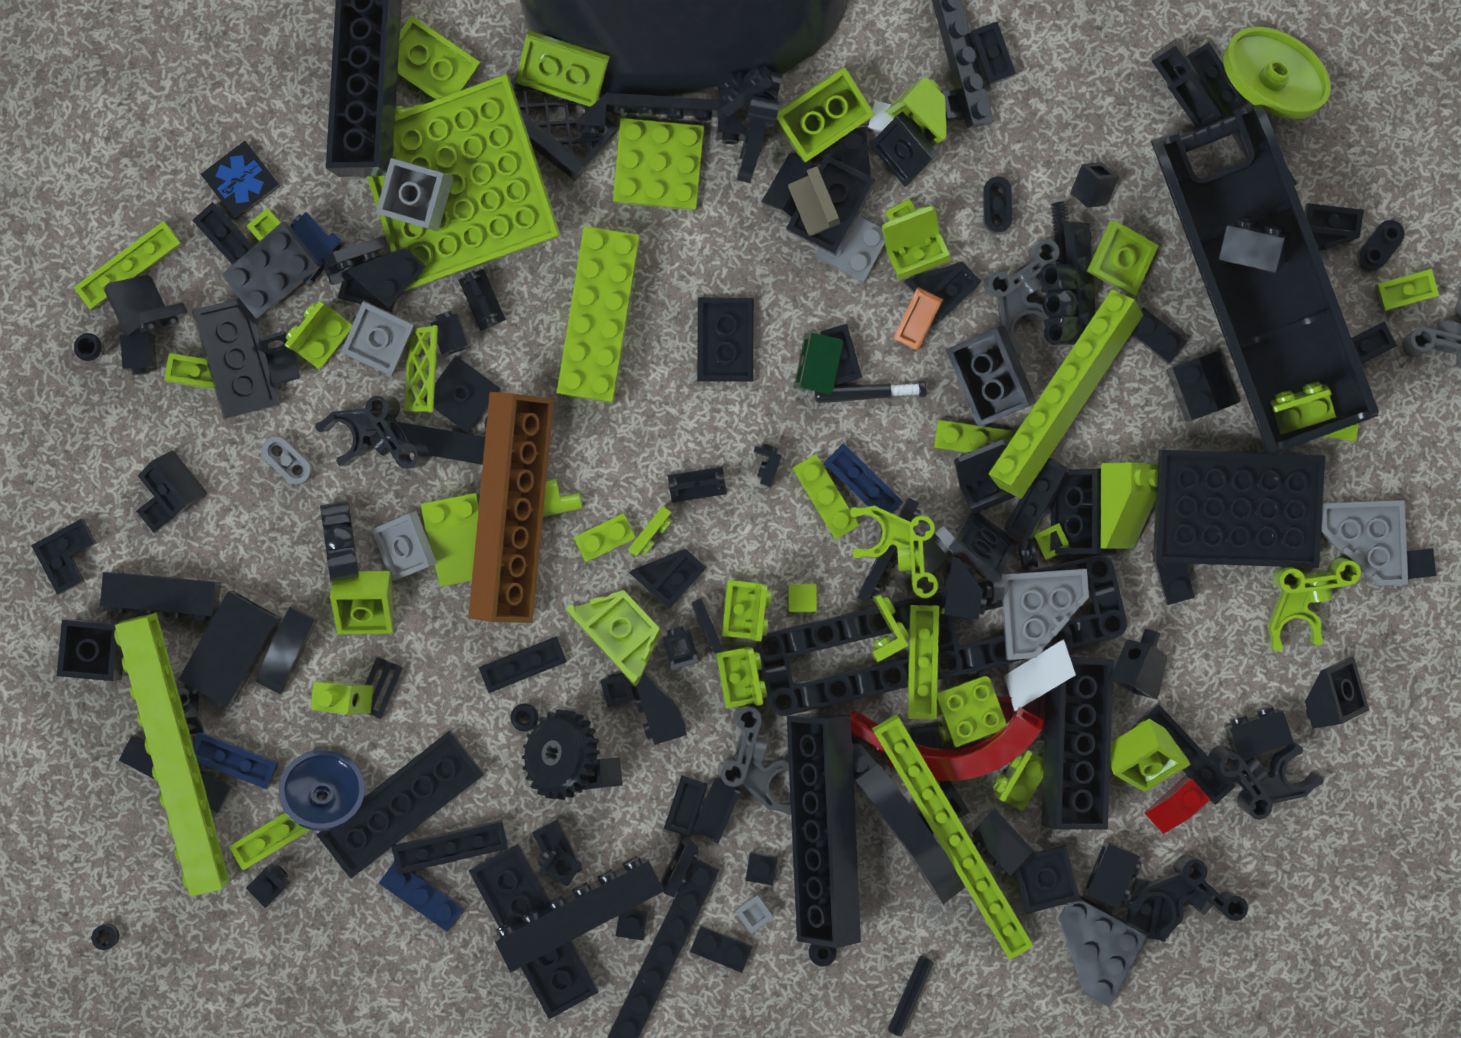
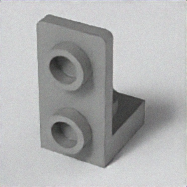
M939 526L934 531L931 540L923 543L924 572L931 574L953 554L949 546L954 536L944 526ZM906 571L912 577L911 571ZM925 578L918 581V583H922Z

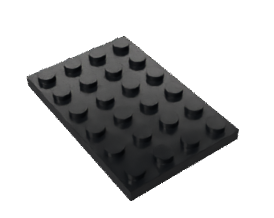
M1158 449V486L1156 488L1153 562L1319 568L1325 456Z

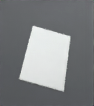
M1063 639L1040 653L1037 658L1030 659L1003 677L1009 695L1012 697L1011 702L1014 711H1016L1018 707H1023L1076 674Z

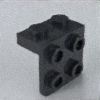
M149 275L111 282L104 287L105 294L126 337L137 334L146 335L161 328H164V330L173 328L180 324L179 319L188 313L183 302L165 306L153 279Z
M1004 439L990 442L985 447L973 452L963 453L954 460L959 488L972 515L1016 497L999 488L989 475V472L1008 445Z

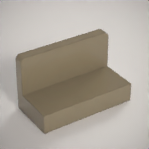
M817 166L807 170V177L788 185L809 236L840 224L839 217Z

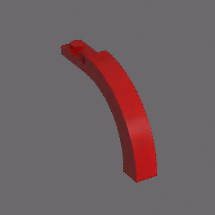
M1018 707L1010 721L1002 729L977 744L956 749L931 748L916 743L915 745L936 780L959 781L972 779L996 771L1016 759L1038 736L1044 720ZM853 709L850 714L852 737L864 739L871 743L877 751L886 753L872 729L879 724ZM889 759L887 765L896 769L891 760Z

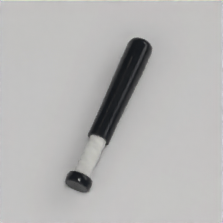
M921 380L918 381V384L891 385L890 383L834 385L832 394L828 395L814 391V397L817 403L882 399L897 395L917 394L919 397H926V382Z

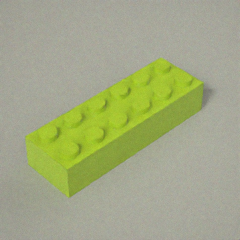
M587 226L583 227L557 387L558 395L614 404L641 241L640 235Z

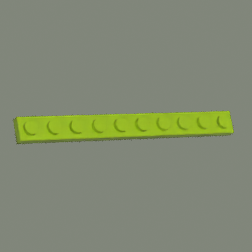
M896 714L872 728L1008 959L1011 960L1034 947L899 716Z

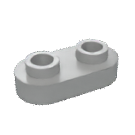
M271 437L265 441L262 447L264 459L288 482L303 484L310 479L312 475L310 462L286 439ZM276 446H280L283 449L282 454L278 457L273 452ZM297 465L303 468V472L299 476L294 474V468Z

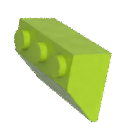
M841 67L779 108L775 124L801 159L807 162L875 114L846 68Z

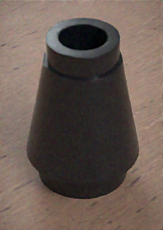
M84 333L75 340L74 352L81 360L92 361L103 356L105 347L96 335Z

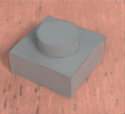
M758 893L735 909V913L751 934L774 918Z

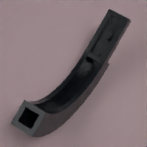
M852 737L853 777L855 784L900 841L928 887L941 903L945 904L965 888L961 878L932 833L882 767L874 761L860 742Z

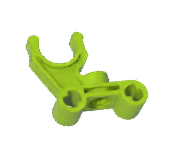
M876 506L865 508L852 507L850 510L852 518L872 517L879 522L882 528L880 542L875 547L866 550L855 548L852 552L855 559L879 558L887 552L890 546H896L899 572L911 571L914 594L920 599L932 598L937 592L938 582L934 575L924 572L923 543L931 540L934 535L935 526L933 521L927 516H917L909 522ZM920 522L926 523L930 528V531H926L923 537L916 535L914 532V528H918ZM924 578L927 579L928 583L933 584V590L926 594L923 593L921 588H917L918 581Z
M1338 557L1330 563L1327 572L1306 575L1293 567H1278L1273 574V581L1281 589V592L1267 625L1270 636V648L1278 652L1283 649L1280 631L1286 622L1295 618L1304 619L1309 624L1311 630L1310 642L1316 646L1322 645L1324 642L1321 634L1322 621L1314 612L1308 609V604L1332 600L1331 588L1350 586L1358 582L1361 577L1359 565L1347 558ZM1348 565L1349 571L1345 572V577L1341 578L1340 571H1344L1345 566ZM1288 574L1294 576V580L1290 585L1284 582Z

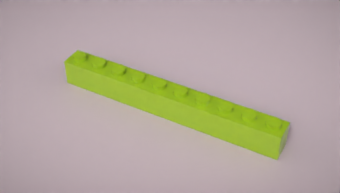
M157 613L124 620L115 625V640L122 649L124 671L129 674L131 682L130 694L137 703L138 723L145 732V748L153 761L152 774L155 781L159 783L161 790L160 803L164 809L166 808L168 816L167 828L170 835L174 837L176 845L174 850L175 857L181 863L183 870V885L185 889H188L190 897L222 890L230 883Z

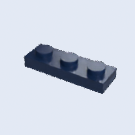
M844 443L823 463L867 507L876 506L889 513H893L903 503Z
M203 732L198 733L193 745L198 763L264 789H269L279 764L278 761Z
M395 861L379 882L381 886L446 932L464 909L462 905L414 871L397 875Z

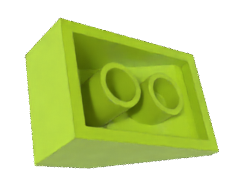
M1132 462L1101 463V548L1134 549L1156 500L1158 464Z
M478 493L420 504L428 542L437 563L435 568L440 587L472 581L480 494Z

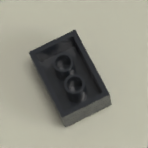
M1005 325L991 329L946 349L978 428L1034 405L1037 402Z

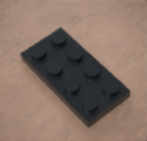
M241 299L193 309V318L223 419L278 406L280 403L275 386L272 383L265 353L258 341L260 336L254 316Z

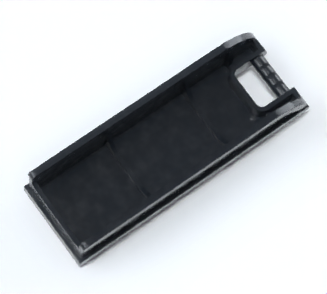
M1247 102L1232 108L1233 116L1182 136L1176 130L1151 140V144L1268 454H1275L1378 416L1379 410L1270 121L1262 104L1253 105ZM1240 132L1248 153V159L1245 162L1204 178L1197 177L1194 174L1187 152ZM1240 217L1257 220L1256 225L1265 227L1272 223L1286 227L1285 232H1290L1291 237L1283 267L1275 273L1220 260L1219 256L1227 225L1235 220H1240ZM1314 382H1319L1322 385L1326 384L1332 394L1329 396L1336 418L1280 435L1270 401L1276 400L1275 395L1289 390L1293 394L1303 391V386Z

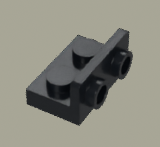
M383 236L332 252L322 258L321 261L330 284L335 285L354 279L347 272L348 269L378 257V252L386 248Z

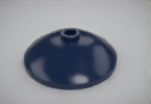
M330 750L311 751L297 757L287 766L279 783V799L286 815L301 827L316 831L332 830L349 822L361 808L365 795L364 779L357 765L345 755ZM319 795H325L327 796V799L324 801H320L317 799V797Z

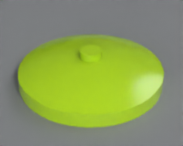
M1250 27L1236 33L1226 46L1223 63L1229 80L1237 91L1253 105L1262 104L1265 112L1287 119H1304L1319 112L1328 100L1331 92V83L1326 68L1311 49L1291 35L1267 27Z

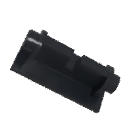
M484 269L477 272H468L465 274V277L458 280L480 331L506 320Z
M723 467L667 475L672 503L727 494Z

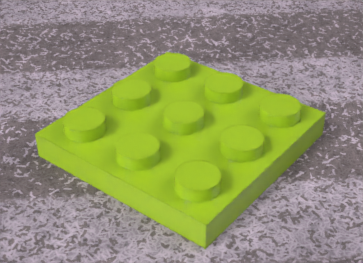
M621 118L613 203L696 210L704 126Z

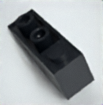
M644 671L639 683L636 685L639 696L635 697L639 713L644 712L647 723L643 724L647 740L653 739L654 745L687 735L679 706Z

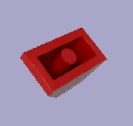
M1184 776L1146 810L1144 814L1162 834H1165L1190 819L1210 801V798L1191 778Z

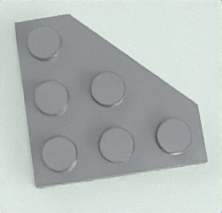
M1405 500L1323 503L1321 534L1349 560L1357 563L1361 571L1376 585H1408Z
M1087 569L1001 575L1004 583V599L1002 604L1006 659L1037 658L1044 650L1043 648L1070 620V617L1089 598Z

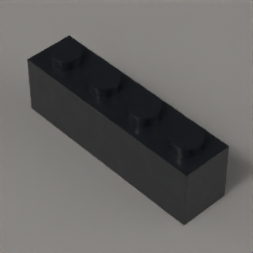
M103 572L100 606H108V612L126 613V608L137 609L136 614L149 615L153 614L154 611L165 612L164 617L181 618L182 613L193 614L192 620L209 621L210 616H214L219 608L221 582Z

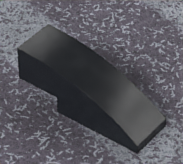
M1176 39L1152 54V63L1162 75L1168 89L1196 129L1205 127L1222 116V112Z
M289 607L270 645L255 682L278 694H282L318 619L295 607Z

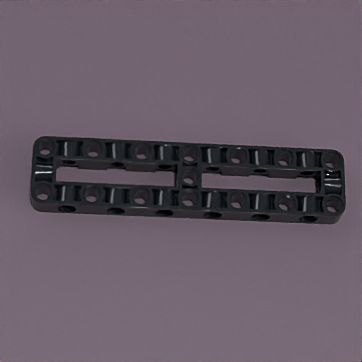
M1092 555L1020 572L1032 573L1087 569L1088 589L1094 610H1091L1092 613H1089L1090 615L1070 619L1061 629L1067 649L1114 639L1122 636L1126 631L1127 619L1114 565L1108 557ZM1096 561H1100L1104 565V573L1099 577L1094 576L1091 571V567ZM984 581L977 583V584L980 586V588L982 589V591H983V582H984ZM942 591L936 592L930 599L915 597L894 602L892 605L896 612L891 615L896 623L902 622L907 630L909 629L910 605H928L932 600H938L941 603ZM998 600L997 603L993 604L986 603L985 611L1003 607L1002 600ZM872 607L767 632L766 636H762V640L756 643V650L760 655L761 671L772 711L779 716H789L907 688L909 658L905 657L874 664L864 669L849 670L819 677L809 682L793 683L788 657L892 633L887 623L881 629L873 626L872 618L875 614L881 613L879 608ZM939 613V627H944L947 630L948 637L945 642L938 643L937 680L1025 660H1007L1006 656L998 657L996 655L995 646L999 642H1005V634L984 638L981 641L958 645L953 624V618L958 616ZM1114 616L1117 620V627L1109 632L1106 630L1104 622L1107 617ZM822 626H829L833 631L832 638L825 642L820 641L817 637L818 629ZM774 639L777 641L778 650L774 654H766L763 651L762 645L765 640ZM1050 641V642L1043 648L1044 650H1043L1042 652H1044L1045 650H1047L1048 648L1052 647V646L1055 645V644H1053V643ZM945 655H951L954 659V665L949 670H943L940 666V660ZM890 668H897L900 672L899 680L895 683H889L885 679V673ZM835 681H842L845 684V692L840 696H835L830 692V686ZM787 694L791 697V704L788 708L781 709L776 706L775 700L778 695Z

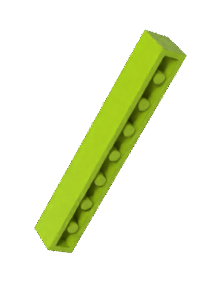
M1115 290L1110 291L989 472L990 477L999 488L1022 499L1143 317V313L1135 299Z

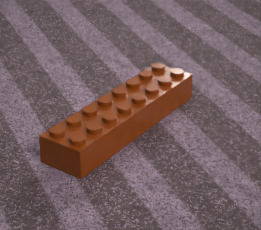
M490 392L468 615L470 619L488 622L533 623L554 405L553 398Z

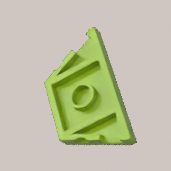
M624 590L612 593L608 597L591 599L590 603L580 606H567L565 610L629 681L636 686L661 634L660 628Z

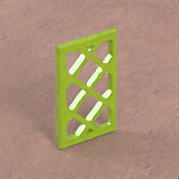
M437 325L414 328L407 344L404 412H433ZM430 333H431L430 346H429V344H428V342H427V339H428V337H429V335H430ZM417 335L419 341L415 347V339ZM423 348L426 355L421 362L419 354ZM414 363H415L416 368H417V371H416L415 375H414ZM428 364H429V376L427 375V373H426V371H425V369H426V367L428 366ZM420 378H422L424 385L419 391L417 384ZM412 394H414V396H415V398H416V400L414 401L413 405H412ZM426 394H427V406H426V403H425V401H424V398H425Z

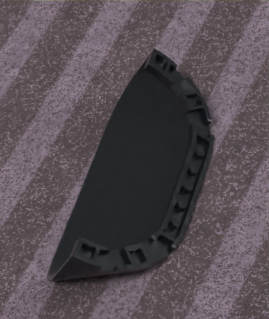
M520 0V4L530 31L610 56L600 94L669 96L715 88L725 75L729 73L734 74L739 69L746 75L755 67L760 68L763 65L769 71L779 74L795 68V65L813 56L832 36L844 15L848 0Z

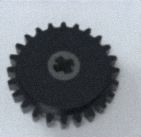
M556 709V713L549 711L547 712V718L540 717V723L532 725L533 731L531 734H527V743L523 745L525 753L522 759H524L525 765L522 768L528 773L526 780L533 781L530 787L538 790V795L545 796L548 799L565 800L566 797L574 798V792L582 793L581 786H588L590 784L588 780L590 776H595L594 768L599 764L597 755L600 754V750H597L596 745L599 743V739L594 738L593 735L596 729L589 728L591 722L590 720H585L584 715L577 714L574 711Z

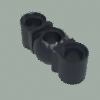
M1045 264L1039 274L1040 283L1042 284L1041 292H1047L1042 303L1044 313L1049 318L1044 320V338L1050 345H1074L1081 336V328L1078 324L1079 317H1073L1078 308V300L1071 291L1077 289L1075 284L1077 280L1076 270L1069 264Z
M348 501L320 505L330 581L359 578Z

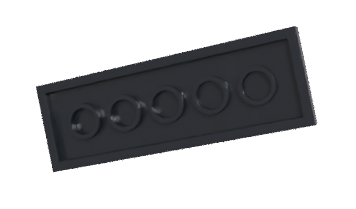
M449 730L366 795L358 813L349 822L332 830L320 831L316 835L348 877L352 879L389 850L392 845L398 843L485 773L453 732Z
M519 843L469 869V873L498 927L508 922L515 925L522 921L521 916L528 911L536 908L539 912L548 907L547 902L550 899ZM572 940L521 967L548 1019L557 1016L599 992Z

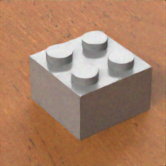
M391 158L376 214L439 231L453 176Z

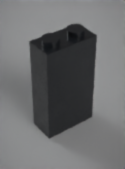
M228 591L178 679L185 683L183 688L196 695L202 693L208 696V702L218 708L223 709L224 706H233L282 618L235 591Z

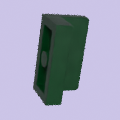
M816 333L804 334L793 388L828 395L832 394L843 341Z

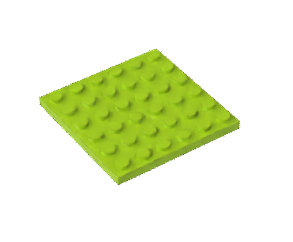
M504 74L395 115L393 159L453 176L439 231L379 214L391 252L406 247L426 265L404 291L413 290L561 237L509 75ZM367 176L376 207L379 203L386 176Z

